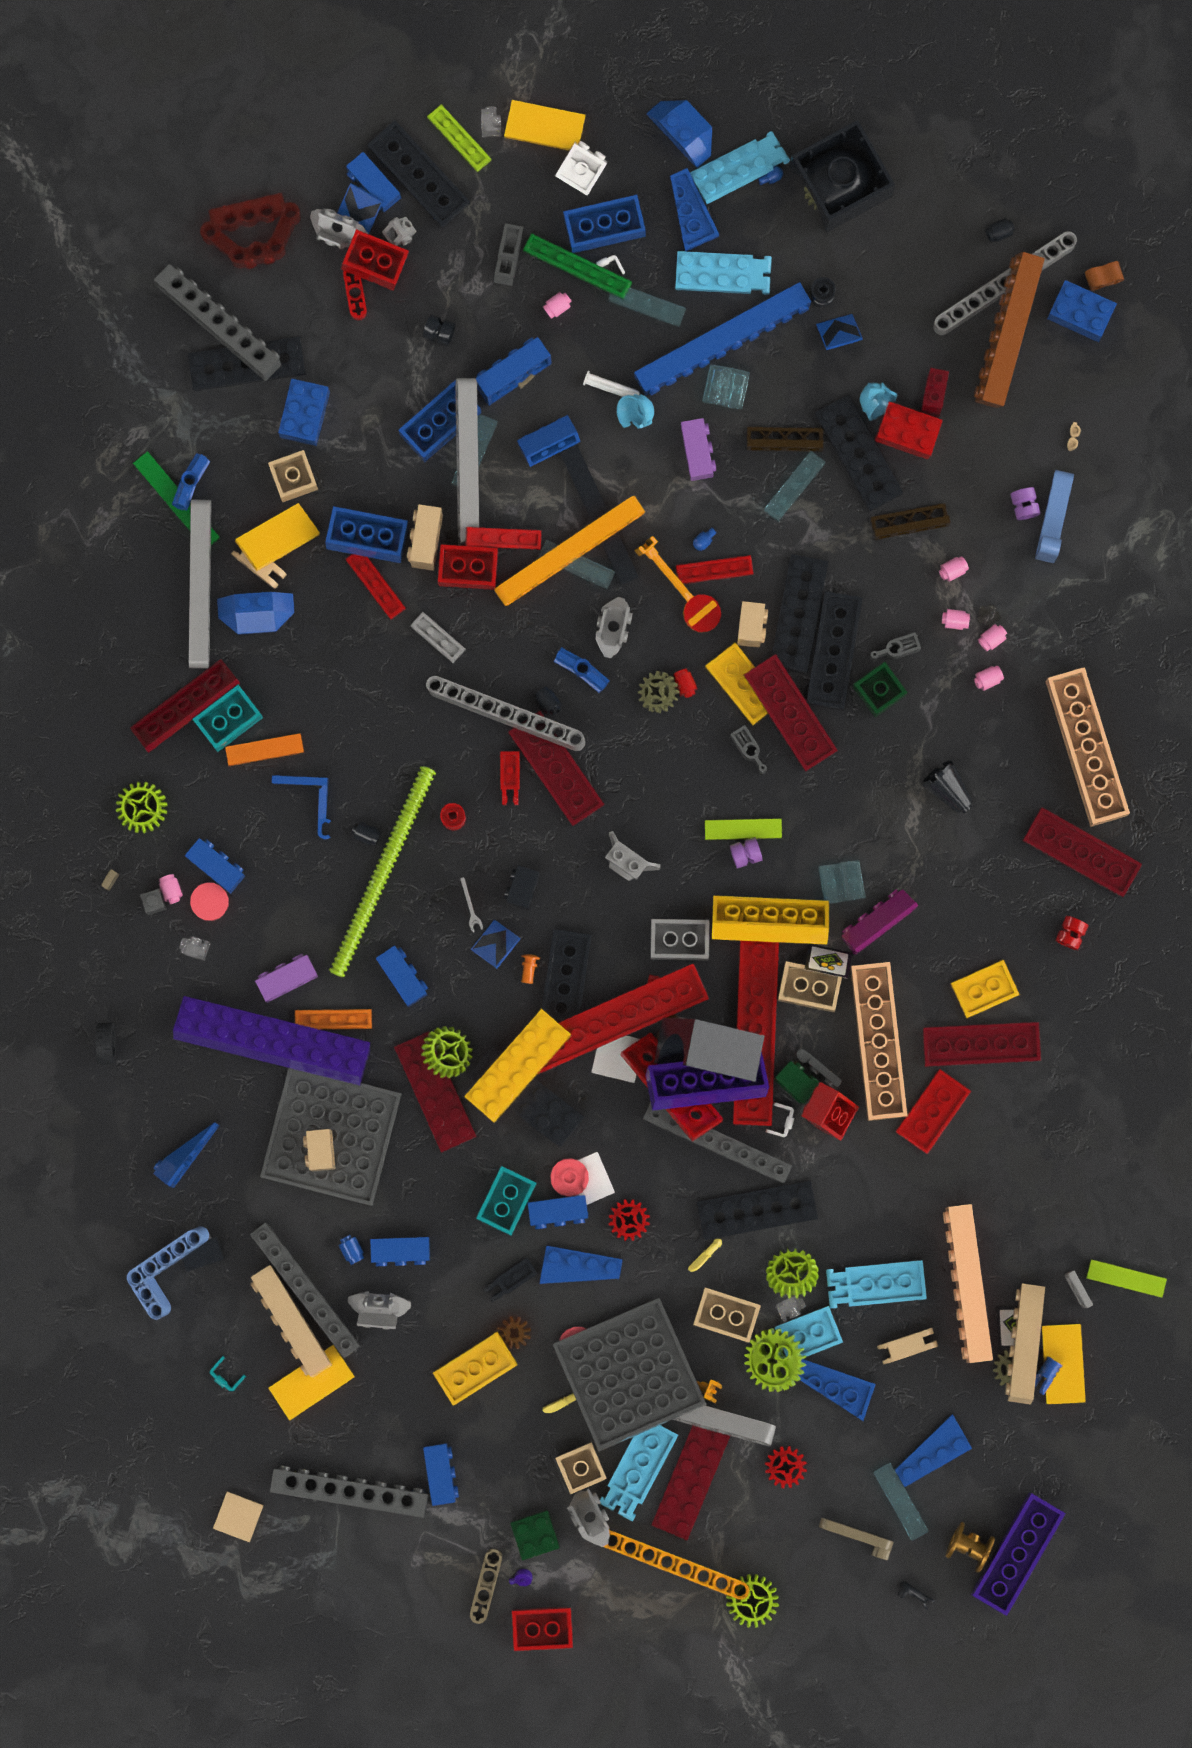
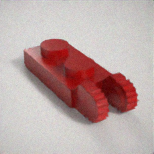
M500 751L502 805H507V790H514L513 802L514 805H519L520 751Z

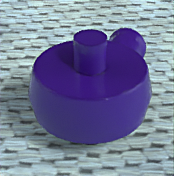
M519 1569L516 1571L514 1578L509 1579L510 1585L516 1583L519 1586H528L533 1580L532 1573L527 1569Z

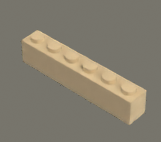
M269 1265L251 1277L253 1281L250 1283L256 1293L260 1292L263 1297L261 1302L265 1309L269 1308L273 1314L270 1316L276 1326L280 1325L283 1330L280 1334L286 1343L290 1342L293 1348L290 1350L295 1359L299 1358L303 1365L300 1367L306 1376L310 1375L313 1378L331 1367L332 1363L274 1267Z
M1022 1284L1020 1289L1016 1290L1015 1301H1018V1308H1014L1013 1313L1016 1327L1013 1326L1011 1338H1014V1345H1010L1009 1350L1012 1364H1008L1007 1369L1010 1383H1006L1005 1395H1008V1401L1031 1405L1034 1399L1045 1287Z

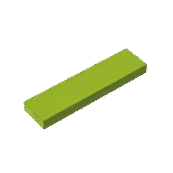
M442 104L427 116L431 123L477 173L491 161L487 153Z
M782 819L705 820V840H737L754 837L756 839H782Z
M1090 1260L1086 1279L1163 1298L1167 1281L1166 1278L1095 1260Z

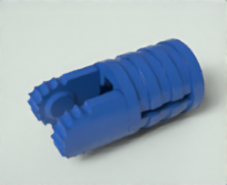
M1047 1356L1043 1366L1037 1372L1035 1380L1036 1387L1042 1377L1046 1378L1039 1390L1043 1395L1062 1367L1061 1364Z

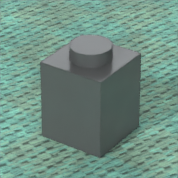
M159 889L140 895L146 914L151 915L167 910Z

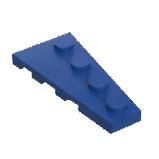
M688 168L671 175L670 179L684 249L687 252L719 237V233Z
M546 1246L540 1284L619 1279L623 1259Z
M802 1359L801 1362L805 1363L806 1366L800 1368L804 1371V1374L798 1375L801 1378L800 1381L864 1421L876 1384Z
M953 1414L895 1469L904 1487L972 1449Z

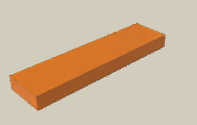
M301 733L225 747L228 766L304 753Z
M372 1009L295 1010V1024L319 1030L372 1029Z

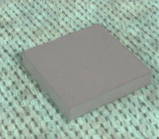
M1069 1271L1065 1273L1064 1276L1081 1307L1089 1308L1093 1306L1076 1272Z

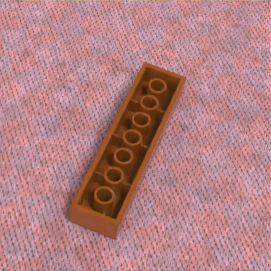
M1021 252L1011 258L1009 268H1011L1010 276L1007 275L1004 282L1006 287L1005 294H1002L999 300V305H1001L1000 312H997L994 318L995 330L991 331L989 342H991L990 348L986 350L984 355L986 363L979 373L981 381L974 391L975 402L994 408L1005 405L1045 260L1043 257Z

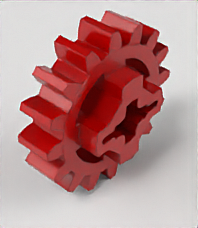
M625 1199L624 1205L618 1202V1208L611 1209L614 1215H609L608 1217L613 1219V1222L608 1224L610 1226L614 1225L611 1232L617 1231V1238L623 1235L624 1241L628 1237H631V1240L634 1241V1236L642 1237L641 1231L647 1232L644 1226L650 1225L649 1222H646L650 1215L644 1214L647 1208L641 1209V1202L635 1205L632 1199L631 1203L628 1204ZM626 1207L633 1208L631 1212L624 1213L621 1211ZM638 1212L642 1216V1224L637 1221L636 1215ZM621 1215L627 1217L632 1215L633 1221L637 1224V1226L634 1224H629L627 1226L625 1224L626 1220ZM616 1217L621 1219L622 1225L620 1229L616 1224ZM634 1227L637 1229L634 1233H625L628 1228Z
M780 1446L779 1452L774 1449L773 1453L775 1455H768L767 1457L770 1459V1462H765V1465L769 1466L765 1473H771L768 1479H775L774 1485L776 1486L778 1483H781V1488L783 1489L785 1484H788L789 1488H792L793 1482L799 1485L798 1479L804 1480L803 1475H801L802 1472H807L803 1468V1465H806L807 1462L801 1461L804 1455L800 1454L798 1456V1449L792 1452L791 1446H788L787 1450ZM787 1454L794 1456L797 1461H790ZM780 1456L778 1465L773 1466L775 1459ZM783 1462H787L788 1465H795L791 1466L787 1473L784 1470L778 1469L783 1466ZM799 1468L797 1475L792 1479V1472L794 1469ZM775 1473L783 1474L785 1480L779 1479Z

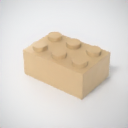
M418 505V510H414L413 521L415 528H411L410 533L412 547H408L407 552L408 562L411 563L412 568L432 571L435 569L443 518L442 509L439 507Z
M786 961L777 1001L835 1012L842 977L805 970V965Z
M704 1288L693 1325L749 1343L761 1305Z

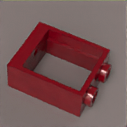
M930 368L921 413L939 418L943 407L949 371Z

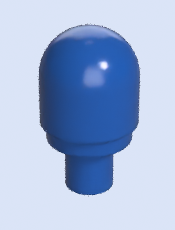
M774 166L773 171L758 178L759 184L763 185L767 182L773 184L781 180L783 177L782 168Z
M711 528L706 533L703 531L698 534L693 540L694 548L699 551L706 549L712 542L711 538L717 532Z

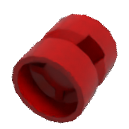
M449 803L442 808L440 818L444 827L448 830L456 831L464 826L466 815L459 804Z
M1066 916L1062 924L1063 930L1059 931L1055 941L1068 948L1078 950L1082 942L1081 936L1085 935L1089 925L1074 917Z

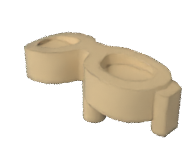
M1073 422L1070 428L1071 438L1067 444L1068 451L1078 447V440L1075 437L1080 435L1081 429L1077 422Z

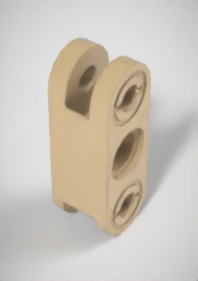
M235 551L231 553L239 562L273 589L278 584L268 576L271 571L282 579L287 575L273 562L256 571L243 552L241 554Z
M929 1328L878 1345V1350L887 1348L890 1357L882 1361L883 1365L938 1347L937 1341L925 1344L923 1337L933 1334V1329Z

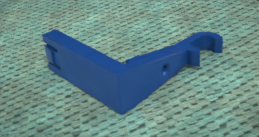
M272 776L273 784L322 786L319 789L318 835L322 839L331 838L329 835L325 836L322 834L323 823L331 822V820L326 819L329 778Z

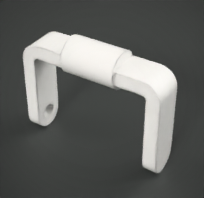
M615 255L608 258L605 257L596 262V265L604 267L615 260L622 275L625 274Z
M774 1102V1106L790 1110L784 1125V1134L768 1129L765 1132L786 1137L789 1129H792L794 1109Z

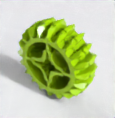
M137 782V788L130 784V791L126 788L123 789L126 793L125 796L122 794L118 795L123 799L122 801H116V804L121 806V808L116 809V812L122 813L118 816V819H124L122 822L123 826L129 823L128 830L130 831L134 826L136 833H139L140 828H142L143 833H146V827H149L150 831H154L152 825L155 824L159 827L160 824L157 820H165L163 816H160L161 813L167 814V810L162 809V807H166L168 804L161 802L166 798L165 795L159 796L162 792L160 789L154 792L156 787L154 784L148 789V782H145L143 787L140 782ZM146 793L140 800L131 799L135 794ZM151 796H154L157 803L156 812L149 807ZM145 803L144 806L148 811L140 810L138 812L139 808L135 804L143 805ZM127 804L134 807L132 819L127 814ZM143 815L152 816L146 822H137Z
M443 1026L441 1029L436 1028L434 1032L431 1031L428 1034L429 1037L424 1039L426 1044H423L421 1048L425 1051L421 1053V1056L426 1057L423 1063H429L430 1065L427 1070L434 1069L433 1075L440 1072V1078L445 1077V1075L447 1078H451L453 1075L457 1077L460 1073L466 1071L465 1067L470 1066L469 1061L473 1056L468 1053H471L473 1049L468 1048L471 1041L466 1042L464 1040L466 1035L460 1036L461 1030L454 1032V1027L447 1029L446 1026ZM441 1038L448 1039L453 1043H447L445 1040L443 1041ZM449 1048H451V1050L448 1051L449 1054H447V1055H445V1056L443 1057V1055L445 1054V1051L448 1050ZM441 1061H446L448 1064H452V1066L444 1065Z
M787 1248L786 1253L780 1251L779 1256L774 1255L773 1261H769V1267L766 1269V1278L769 1282V1287L773 1288L775 1294L780 1292L781 1297L786 1294L789 1299L791 1295H795V1298L798 1299L799 1294L805 1297L806 1291L811 1292L812 1287H816V1280L819 1278L816 1261L811 1259L810 1254L805 1255L803 1250L798 1253L796 1248L793 1252H790ZM785 1267V1269L781 1271L780 1274H778L779 1270ZM805 1273H807L806 1277L802 1281H800V1278L803 1277Z
M747 1574V1581H744L742 1576L739 1577L740 1581L748 1585L755 1599H758V1602L754 1605L755 1610L753 1611L751 1604L746 1602L747 1599H750L751 1593L743 1600H736V1598L726 1595L727 1599H732V1602L726 1603L728 1607L733 1606L728 1611L729 1614L736 1612L733 1619L737 1620L740 1617V1625H743L745 1620L747 1621V1627L751 1626V1622H754L755 1628L758 1627L757 1621L761 1620L762 1625H765L764 1618L766 1617L771 1621L772 1618L768 1614L770 1612L776 1614L772 1606H779L778 1603L773 1602V1600L779 1598L778 1595L772 1596L776 1588L769 1589L772 1582L769 1581L765 1585L766 1578L764 1576L758 1581V1574H755L754 1580H751L750 1574ZM738 1585L736 1587V1595H738L739 1591L744 1587L743 1585ZM753 1585L762 1587L768 1595H756ZM769 1601L767 1609L758 1616V1605ZM737 1606H748L751 1609L752 1617L742 1614Z

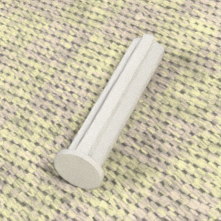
M590 371L587 372L583 383L584 386L588 384L622 397L640 394L638 390L590 374Z

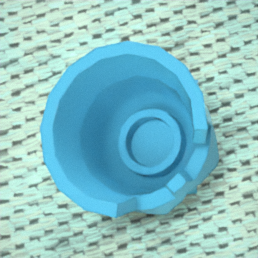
M883 382L881 384L868 383L860 394V403L869 421L883 415L888 402L894 403L898 395L888 389Z
M634 394L633 396L626 395L619 400L617 417L623 428L629 427L631 421L638 429L652 424L655 411L652 402L642 394Z

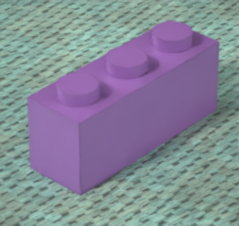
M703 418L681 422L690 480L712 478L713 472L716 471L715 460H711L710 453H713L712 443L707 441V435L710 434L708 423L704 424Z
M300 954L292 959L293 962L287 965L282 963L276 966V971L270 974L267 971L258 976L259 979L255 982L267 1003L318 977L308 955L303 956V954Z

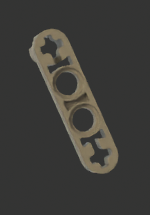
M821 1518L820 1528L873 1545L872 1556L884 1560L889 1559L893 1541Z
M491 1548L486 1552L470 1611V1618L476 1624H481L486 1620L502 1562V1553L496 1548ZM495 1552L499 1560L491 1563V1558H488V1555ZM485 1571H492L494 1573L493 1581L487 1582L484 1580L483 1574ZM481 1590L488 1591L489 1599L481 1601L478 1598V1593ZM475 1602L483 1605L487 1604V1608L482 1607L481 1611L484 1614V1618L480 1617L479 1620H476V1616L473 1615V1612H477L479 1605L475 1606Z

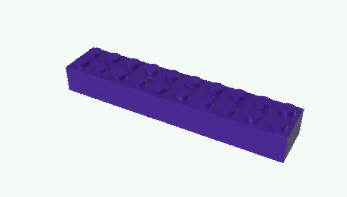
M186 996L183 997L173 1029L175 1040L356 1085H361L371 1043Z

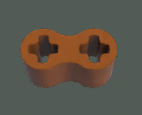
M1118 261L1094 267L1084 272L1090 291L1124 281Z

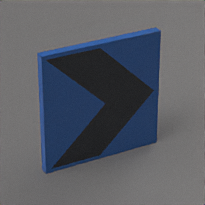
M350 183L337 214L353 218L369 234L383 201Z
M853 314L816 324L826 350L863 340Z
M494 920L471 950L497 969L521 938Z

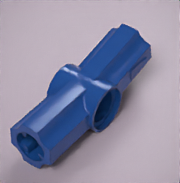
M195 454L180 479L172 505L179 510H188L196 485L210 464L207 457L202 454ZM184 479H191L193 484H187Z
M562 647L556 655L554 663L574 673L596 692L600 693L610 682L588 660L582 659ZM579 665H586L588 670L585 673H580L577 670Z

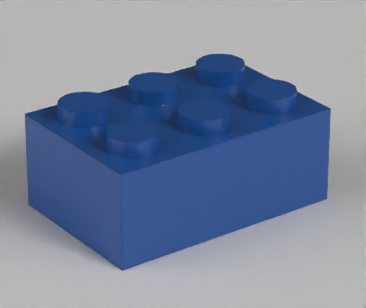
M1065 280L1047 319L1099 342L1117 303Z
M291 378L278 432L280 438L317 446L330 394L329 387Z

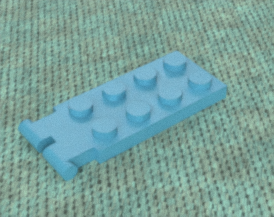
M773 132L767 133V137L758 142L755 139L690 172L706 204L773 171L774 166L782 162L784 164L789 163V157L784 149L780 147V143Z
M678 251L675 290L751 294V290L762 291L764 295H769L770 277H763V274H771L772 257L764 256V259H753V255Z
M923 1260L845 1268V1272L834 1273V1269L826 1270L828 1287L835 1286L836 1291H828L830 1308H838L837 1304L849 1303L850 1307L927 1299Z
M659 1425L634 1436L607 1485L610 1487L606 1498L601 1497L600 1504L614 1511L616 1505L621 1506L618 1514L633 1522L636 1516L633 1512L637 1504H642L678 1434Z

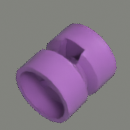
M1034 487L1020 489L1010 494L1013 505H1016L1014 511L1017 520H1025L1041 514L1039 504L1035 502L1037 496Z
M756 837L745 840L744 844L737 842L730 845L736 868L747 866L748 862L754 864L763 861Z

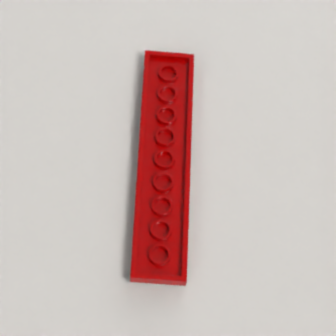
M740 940L737 1029L765 1036L762 1055L769 1090L766 1097L734 1101L733 1125L772 1126L779 942Z
M694 963L559 1022L558 1024L568 1031L571 1037L538 1074L708 1000V994Z

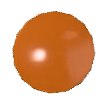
M523 954L521 957H524L525 961L522 962L524 968L521 982L533 984L535 967H537L536 959L540 960V957L532 954Z

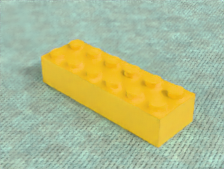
M713 896L712 939L807 944L828 943L829 901Z
M541 1009L464 1097L495 1123L571 1037V1034Z

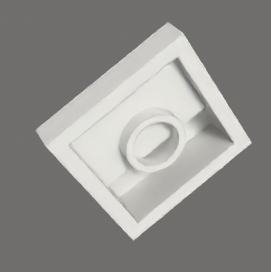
M580 141L579 144L574 142L555 176L588 195L605 168L607 161L604 160L605 155L598 151L595 153L588 150L589 146Z

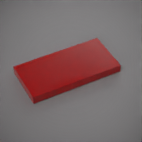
M939 1069L907 1114V1117L900 1124L896 1133L925 1154H928L971 1093V1090Z

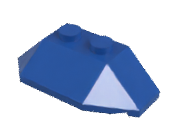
M687 100L660 101L646 113L696 168L711 157L712 126Z
M290 593L234 594L217 599L218 618L238 635L276 632L294 614L293 594Z

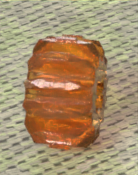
M510 1317V1325L504 1320L503 1324L507 1327H499L500 1331H505V1334H500L501 1338L506 1337L504 1343L506 1344L510 1341L509 1349H512L513 1343H515L516 1349H520L518 1342L526 1346L527 1343L523 1338H531V1336L525 1335V1332H530L531 1328H523L528 1322L524 1321L522 1325L519 1324L521 1317L517 1318L516 1323H514V1318ZM514 1327V1329L518 1328L520 1330L518 1338L510 1336L511 1328Z

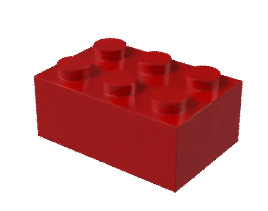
M356 229L341 270L394 291L409 251Z
M889 401L885 407L874 441L928 460L932 454L943 420Z
M440 545L438 585L495 590L498 548Z
M820 1082L813 1090L809 1103L805 1105L802 1117L822 1132L841 1141L859 1106L839 1091Z
M571 1607L512 1610L514 1651L573 1648Z

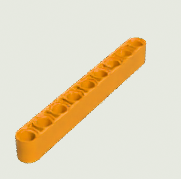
M635 496L628 498L495 588V593L504 606L513 603L645 513V510Z
M609 1530L610 1536H616L618 1542L615 1546L607 1544L603 1546L604 1548L739 1600L746 1599L749 1596L750 1589L748 1585L740 1580ZM628 1543L636 1545V1550L633 1553H627L626 1546ZM653 1550L654 1557L652 1560H645V1551ZM665 1557H671L672 1565L668 1568L662 1565V1560ZM683 1564H689L691 1567L690 1572L686 1575H683L680 1571ZM702 1571L709 1573V1578L705 1582L699 1580V1574ZM720 1578L727 1580V1586L724 1589L717 1587V1581ZM738 1585H743L746 1588L743 1596H737L735 1593Z

